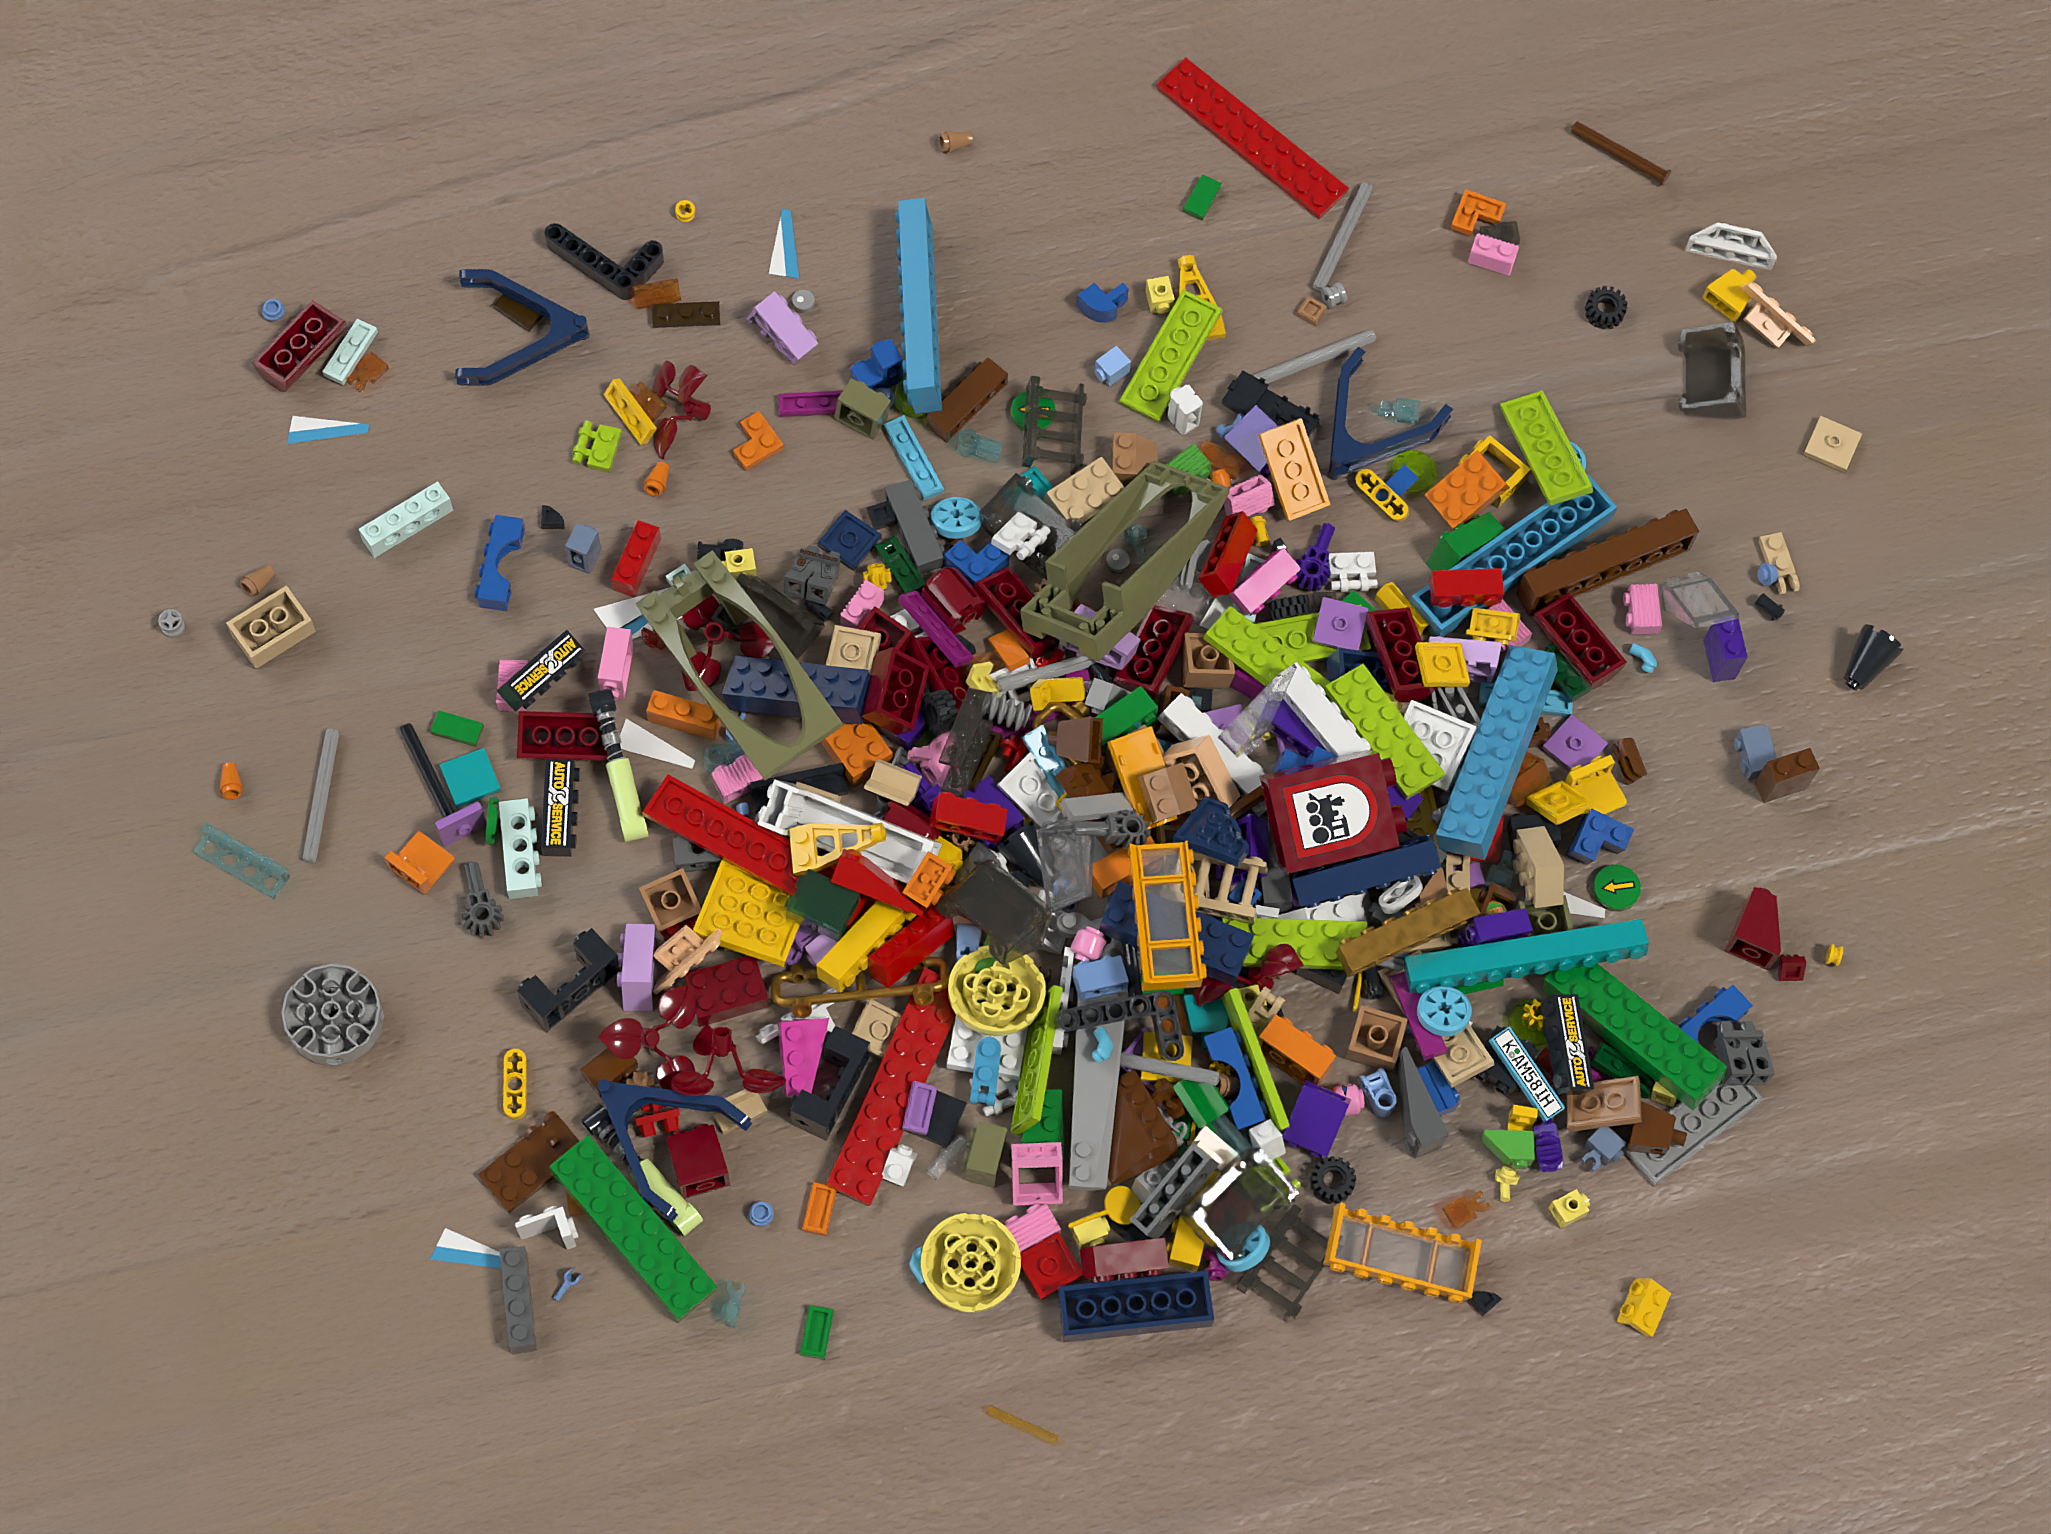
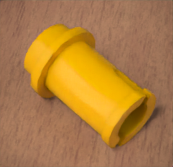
M1262 516L1252 517L1250 520L1258 530L1255 536L1256 546L1261 547L1269 544L1270 539L1265 527L1266 520Z

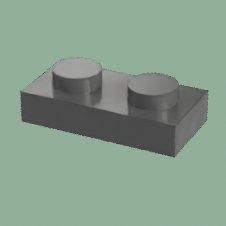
M978 842L963 862L961 869L953 877L952 882L963 892L970 895L997 856L984 844Z

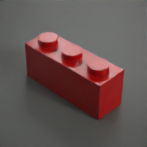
M640 520L637 521L611 578L614 591L631 597L636 596L660 543L659 527Z
M1501 568L1432 571L1429 579L1432 606H1439L1441 608L1450 607L1451 605L1470 607L1475 604L1494 606L1501 603L1504 596Z
M942 792L933 800L929 826L998 843L1004 836L1008 809L1001 808L996 803L985 804L978 802L975 798H960L951 792Z

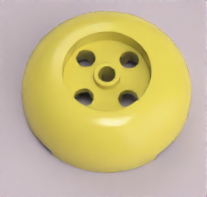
M1003 945L982 946L977 951L968 955L965 954L952 969L948 983L949 1001L957 1017L970 1029L989 1036L1011 1035L1030 1025L1040 1013L1046 993L1043 974L1035 966L1034 961L1020 950ZM988 957L1008 958L996 960L990 969L986 968L979 973L975 972L979 960ZM986 981H990V982L988 983V986H985V985H983L982 983H983V982H986ZM1007 985H1011L1015 991H1007ZM978 1000H984V1001H985V1002H982V1003H980V1004L977 1003ZM1003 1005H1006V1006H1008L1010 1009L1004 1010V1008H1003L1002 1006H1003Z
M962 1213L942 1221L927 1237L921 1255L923 1279L932 1295L943 1305L967 1313L985 1311L1004 1301L1014 1289L1021 1268L1020 1250L1013 1234L1001 1222L984 1214ZM968 1245H976L977 1251L968 1252L966 1247ZM950 1260H956L958 1262V1267L956 1269L948 1267V1262ZM968 1263H973L975 1265V1268H967L966 1265ZM984 1263H992L994 1266L993 1270L985 1271L983 1269ZM967 1278H971L974 1280L975 1285L973 1287H966L964 1281Z

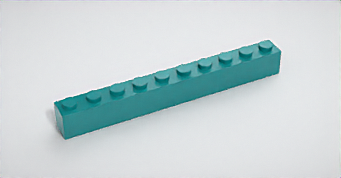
M1642 919L1407 956L1404 960V972L1409 992L1423 994L1426 990L1435 986H1472L1485 981L1497 982L1510 977L1521 978L1529 974L1536 973L1541 975L1554 970L1566 971L1578 966L1591 967L1597 963H1615L1628 958L1639 959L1647 956L1649 941Z

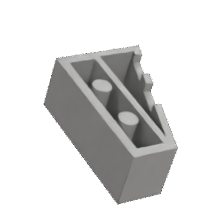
M1438 687L1430 694L1433 709L1478 728L1480 719L1462 687Z

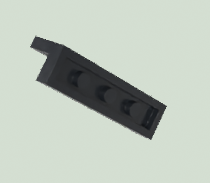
M843 763L772 777L767 780L749 782L755 814L763 806H767L770 799L767 796V791L774 782V779L795 785L796 782H800L839 796L848 794Z

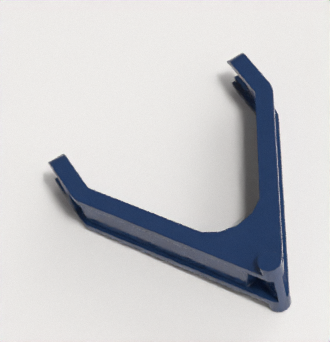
M463 269L459 271L462 287L493 288L547 317L551 322V327L547 335L541 340L486 368H457L455 378H457L456 383L458 385H493L580 340H587L590 333L585 316L577 315L493 270Z
M1357 347L1343 364L1341 375L1338 378L1328 472L1329 479L1337 480L1341 475L1433 441L1451 418L1450 413L1454 409L1445 404L1430 423L1373 444H1364L1354 440L1348 434L1345 422L1349 379L1364 361L1362 356L1366 352L1362 348Z
M604 1079L598 1083L599 1091L644 1201L670 1222H673L678 1216L675 1212L676 1209L650 1189L628 1134V1123L633 1113L640 1107L654 1104L721 1113L744 1131H747L752 1125L751 1119L744 1112L720 1096L705 1094L687 1096L674 1090L609 1082Z

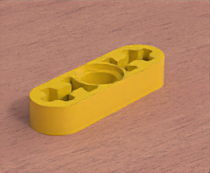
M1363 469L1357 473L1355 480L1358 487L1393 521L1402 522L1407 519L1409 515L1407 504L1373 471ZM1363 476H1371L1370 480L1375 485L1373 490L1367 483L1362 485L1363 480L1361 478ZM1379 490H1387L1389 493L1387 500L1378 501L1376 499L1377 492ZM1393 498L1396 499V500L1393 501V503H1394L1398 508H1400L1401 506H1403V508H1402L1403 514H1402V515H1400V514L1393 515V514L1395 513V511H1394V509L1389 505V504L1392 502Z
M511 1049L504 1056L503 1109L505 1115L511 1120H520L527 1112V1059L524 1052L520 1049ZM514 1056H518L519 1060H522L517 1063L518 1072H514L513 1064L509 1062L514 1059ZM512 1079H520L522 1081L520 1089L511 1090L508 1087ZM513 1097H517L518 1106L522 1107L517 1109V1113H512V1110L509 1109L513 1107Z

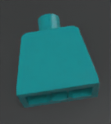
M1184 995L1183 1009L1189 1036H1192V1039H1201V1050L1209 1052L1203 1037L1227 1028L1228 1015L1223 1001L1219 998L1199 1007L1196 1003L1195 995Z

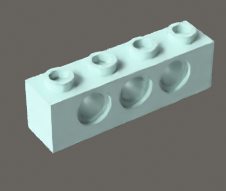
M437 481L359 528L361 539L373 557L376 558L452 512L451 500Z
M528 798L499 802L509 899L538 896V887H542L541 874L536 873L535 865H540L538 850L534 851L533 843L538 842L536 828L532 829L531 821L535 820L534 806H529ZM517 823L524 824L522 829L517 830L513 828ZM520 845H525L527 847L522 852H518L515 850L516 847ZM526 867L529 869L525 874L517 873L520 868Z

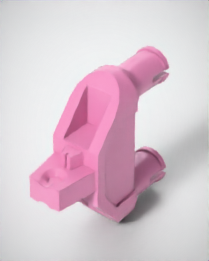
M953 731L939 734L927 746L921 748L914 747L909 750L908 761L920 764V767H922L921 772L931 787L938 783L944 792L963 795L968 790L953 786V778L951 776L953 749L967 753L971 746L969 743H972L973 739L955 735Z

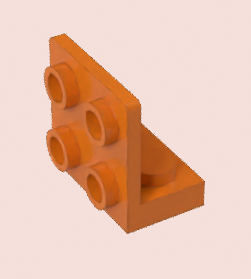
M420 831L412 837L397 855L390 850L384 857L389 869L424 895L455 861L453 855Z
M928 851L902 893L926 908L931 904L935 906L944 893L940 889L944 883L948 885L955 876L956 871L953 869L956 864L952 862L949 864Z

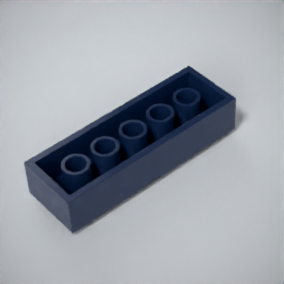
M742 656L734 657L722 692L725 703L730 710L802 718L797 695L783 661ZM798 662L841 722L862 725L864 718L860 715L870 680L869 670Z
M1433 833L1400 841V847L1294 872L1293 883L1300 907L1306 905L1307 908H1313L1321 905L1320 901L1329 899L1330 902L1343 899V895L1352 892L1353 895H1360L1366 893L1367 888L1376 886L1377 889L1390 886L1392 881L1400 880L1402 883L1414 879V875L1423 873V876L1437 873V869L1441 868V862Z
M1118 881L1100 922L1099 931L1108 937L1140 949L1137 945L1138 928L1137 924H1135L1136 909L1135 901L1132 898L1133 886ZM1145 891L1150 941L1189 939L1186 907ZM1196 912V917L1201 919V932H1198V939L1203 940L1204 955H1200L1201 964L1205 963L1206 976L1234 987L1252 945L1254 934ZM1190 948L1152 950L1153 955L1192 970Z
M1208 1271L1058 1287L1057 1296L1063 1343L1212 1327L1214 1322Z

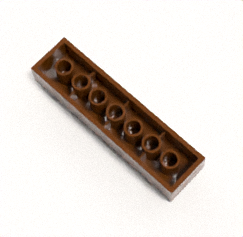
M1687 508L1681 511L1673 510L1666 517L1659 520L1658 518L1651 519L1644 526L1639 528L1634 526L1622 535H1612L1600 544L1592 543L1585 550L1580 552L1572 551L1563 559L1558 561L1553 559L1541 568L1536 569L1534 567L1527 570L1522 577L1516 594L1527 615L1532 616L1568 593L1576 598L1690 551L1699 533V529Z

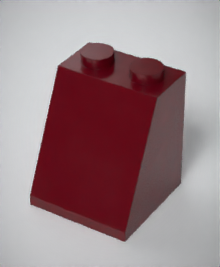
M1754 886L1743 903L1724 952L1763 969L1769 970L1781 953L1777 896L1771 894L1765 888Z
M700 1124L695 1126L694 1130L687 1132L679 1130L671 1133L670 1137H666L680 1192L684 1199L730 1186L728 1169L714 1124Z

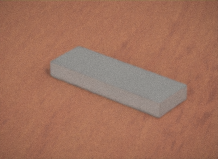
M1123 792L1066 798L1060 804L1070 822L1103 819L1109 815L1120 814L1126 809L1129 812L1133 810Z

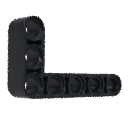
M552 223L545 229V239L549 250L622 300L633 298L664 263L663 247L658 241L651 240L646 242L628 263L621 267L562 225Z
M1157 991L1059 1011L1054 1018L1055 1026L1060 1031L1067 1032L1151 1016L1160 1057L1165 1061H1177L1184 1054V1044L1175 999L1168 991ZM1160 995L1165 996L1167 999V1005L1164 1009L1159 1008L1157 1005V998ZM1135 1000H1140L1144 1005L1141 1013H1136L1133 1009ZM1112 1004L1117 1005L1120 1009V1014L1117 1018H1113L1109 1014V1008ZM1088 1009H1092L1096 1013V1019L1092 1023L1088 1022L1085 1018V1013ZM1065 1013L1072 1017L1070 1027H1065L1061 1022V1018ZM1165 1019L1169 1020L1172 1024V1029L1169 1033L1164 1032L1161 1028V1024ZM1170 1043L1174 1044L1177 1049L1174 1057H1170L1166 1053V1047Z

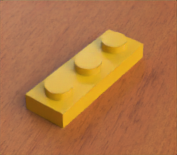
M620 378L613 379L604 393L605 398L640 445L647 444L656 431V426Z

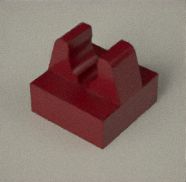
M1784 954L1780 955L1779 981H1803L1807 964L1805 956L1794 954L1793 957H1785Z

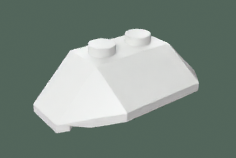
M1714 223L1690 236L1685 248V252L1766 270H1772L1777 259L1776 253L1762 232L1725 223Z
M1367 891L1360 895L1346 896L1338 901L1324 902L1313 908L1305 907L1278 916V919L1367 922L1368 928L1371 922L1369 918L1372 915L1369 909L1372 905Z

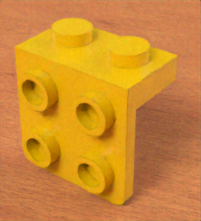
M1611 755L1604 758L1598 756L1591 760L1590 764L1583 767L1578 765L1569 771L1565 783L1593 801L1592 809L1606 815L1624 807L1627 803L1624 794L1611 773L1615 764Z

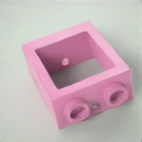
M607 627L598 674L600 690L611 688L615 701L618 699L625 700L634 650L631 629Z
M1061 1142L1011 1144L1013 1205L1063 1204ZM1055 1167V1183L1019 1184L1018 1168Z

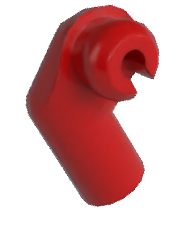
M1055 648L1050 658L1038 657L1035 660V666L1039 668L1060 662L1065 653Z

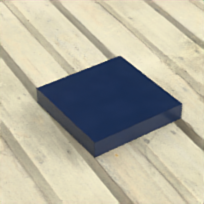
M844 510L818 541L817 545L827 553L831 551L838 552L840 554V562L855 571L874 546L882 539V534L847 510Z

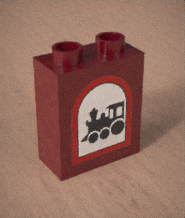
M1369 749L1259 776L1279 868L1286 873H1293L1400 847L1397 834L1407 831L1406 819L1401 805L1391 806L1387 787L1397 784L1392 760L1390 757L1381 759L1379 752Z

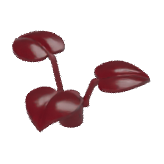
M664 361L662 368L655 377L653 383L654 395L656 397H663L667 390L678 396V401L684 403L683 411L687 414L671 416L670 419L663 418L659 423L654 435V447L661 459H664L667 450L676 436V420L692 421L694 417L705 421L710 415L711 405L709 403L691 397L707 377L696 366L689 365L683 371L679 379L680 389L678 391L670 386L676 376L675 366L672 362Z
M713 595L682 615L684 622L692 629H700L706 624L704 634L709 641L708 654L706 656L702 652H697L690 660L707 687L713 685L721 673L720 663L715 659H710L713 645L721 644L725 637L741 642L740 650L746 657L764 658L775 647L755 621L747 622L741 626V637L724 632L722 626L716 622L710 623L709 621H713L718 617L720 609L719 603ZM681 670L685 689L697 691Z
M1279 944L1267 952L1266 960L1261 961V967H1251L1249 969L1248 979L1238 976L1237 980L1246 983L1248 987L1258 985L1260 992L1265 986L1271 990L1274 985L1272 977L1289 973L1304 965L1291 945ZM1206 976L1202 980L1201 987L1195 988L1197 1005L1201 1007L1208 1002L1223 997L1231 989V985Z
M689 985L672 988L661 996L658 1003V1011L660 1016L667 1020L665 1023L658 1026L654 1025L653 1028H645L636 1019L623 1018L606 1027L600 1033L598 1039L613 1055L620 1059L633 1058L639 1053L641 1047L650 1048L651 1051H655L667 1061L657 1067V1080L663 1089L673 1090L671 1088L673 1077L683 1071H695L693 1062L686 1056L676 1055L671 1059L667 1054L658 1049L657 1045L660 1040L658 1030L668 1027L671 1023L678 1029H683L691 1024L697 1008L693 990Z
M707 1024L697 1034L693 1042L694 1052L702 1056H709L705 1072L702 1075L696 1071L680 1072L673 1077L671 1088L687 1096H700L710 1092L714 1082L707 1077L710 1073L714 1055L725 1057L729 1052H732L740 1077L744 1079L742 1086L750 1092L759 1094L771 1092L785 1084L786 1079L763 1069H750L746 1074L738 1058L736 1045L732 1041L731 1029L727 1027L713 1029Z

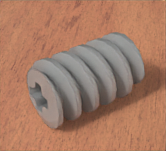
M988 689L980 709V717L983 718L986 713H989V720L992 721L997 716V724H1001L1006 719V727L1009 728L1012 723H1015V730L1018 731L1021 726L1025 727L1033 705L1029 704L1024 709V702L1020 701L1015 706L1014 698H1011L1006 703V695L1003 694L997 699V692L994 691L989 696Z

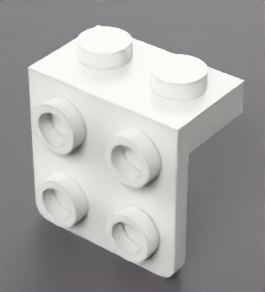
M552 1206L545 1209L542 1214L536 1216L533 1214L521 1217L519 1222L515 1223L521 1239H526L559 1227L567 1250L577 1247L574 1239L579 1238L575 1224L572 1217L567 1218L563 1207Z

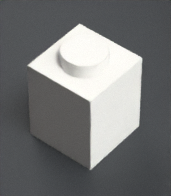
M1271 1119L1249 1130L1252 1147L1264 1164L1286 1153L1282 1134Z

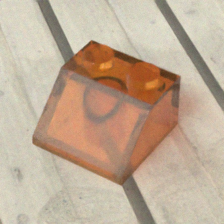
M1526 751L1507 803L1518 808L1526 803V797L1545 789L1546 786L1553 782L1544 759Z

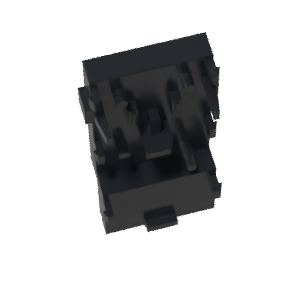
M1242 370L1237 379L1233 380L1228 386V392L1221 403L1237 414L1246 415L1257 405L1278 426L1300 418L1303 421L1308 439L1319 424V415L1315 412L1312 415L1310 407L1304 408L1301 405L1298 407L1288 401L1289 398L1287 396L1281 397L1268 389L1269 385L1265 383L1266 380L1262 377L1258 379Z

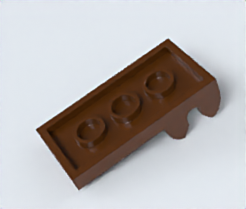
M1102 754L1100 764L1080 762L1061 770L1055 776L1070 798L1115 793L1112 788L1117 782L1116 773L1109 772L1105 775L1101 773V767L1105 762V756ZM1103 818V819H1094V820H1085V821H1089V822H1104V821L1106 820V818ZM1127 827V829L1133 833L1132 829ZM1096 836L1108 855L1124 847L1123 844H1105L1104 836Z
M555 1111L547 1113L543 1119L544 1122L540 1126H531L521 1141L477 1174L508 1213H511L554 1179V1176L549 1172V1166L579 1142L578 1138Z

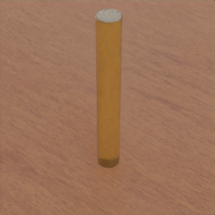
M989 1405L986 1412L987 1415L1053 1445H1056L1059 1438L1058 1435L992 1405Z

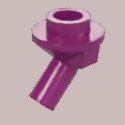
M1206 1248L1202 1255L1210 1262V1266L1204 1271H1208L1210 1280L1222 1281L1225 1277H1228L1229 1271L1222 1265L1217 1255L1210 1248Z

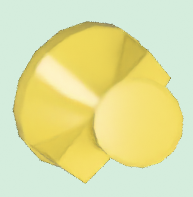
M1508 1166L1496 1169L1495 1180L1500 1182V1200L1502 1202L1510 1201V1184L1517 1185L1520 1178L1516 1174L1517 1170Z

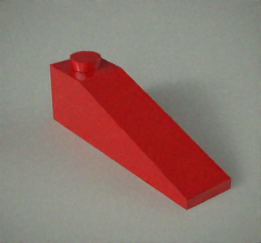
M843 849L831 882L922 917L925 906L902 893L905 887L867 857L862 856L859 851Z

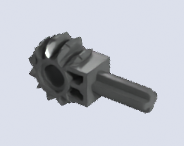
M1126 809L1120 814L1109 815L1104 822L1075 821L1072 827V832L1076 836H1104L1105 844H1123L1124 850L1129 849V843L1144 845L1151 833L1147 829L1150 826V822L1143 821L1144 814L1138 816L1136 809L1131 812ZM1127 827L1131 828L1132 831H1133V833L1130 832V831L1127 829Z
M472 861L465 865L470 893L466 894L469 905L465 906L467 912L462 914V918L466 921L464 923L465 929H471V935L474 936L479 932L480 937L484 938L486 932H489L491 936L494 935L493 928L501 929L499 922L504 920V916L501 914L502 907L496 905V901L490 898L489 890H484L479 864ZM482 914L489 915L485 920L477 919Z

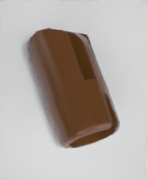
M1629 737L1617 741L1618 746L1614 743L1612 749L1625 782L1630 785L1642 778V776H1645L1647 771L1635 740Z

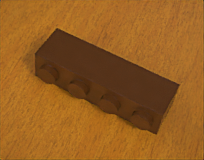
M989 357L983 362H978L968 377L964 376L952 392L948 391L944 395L942 411L927 413V427L947 443L1007 385L1008 373Z

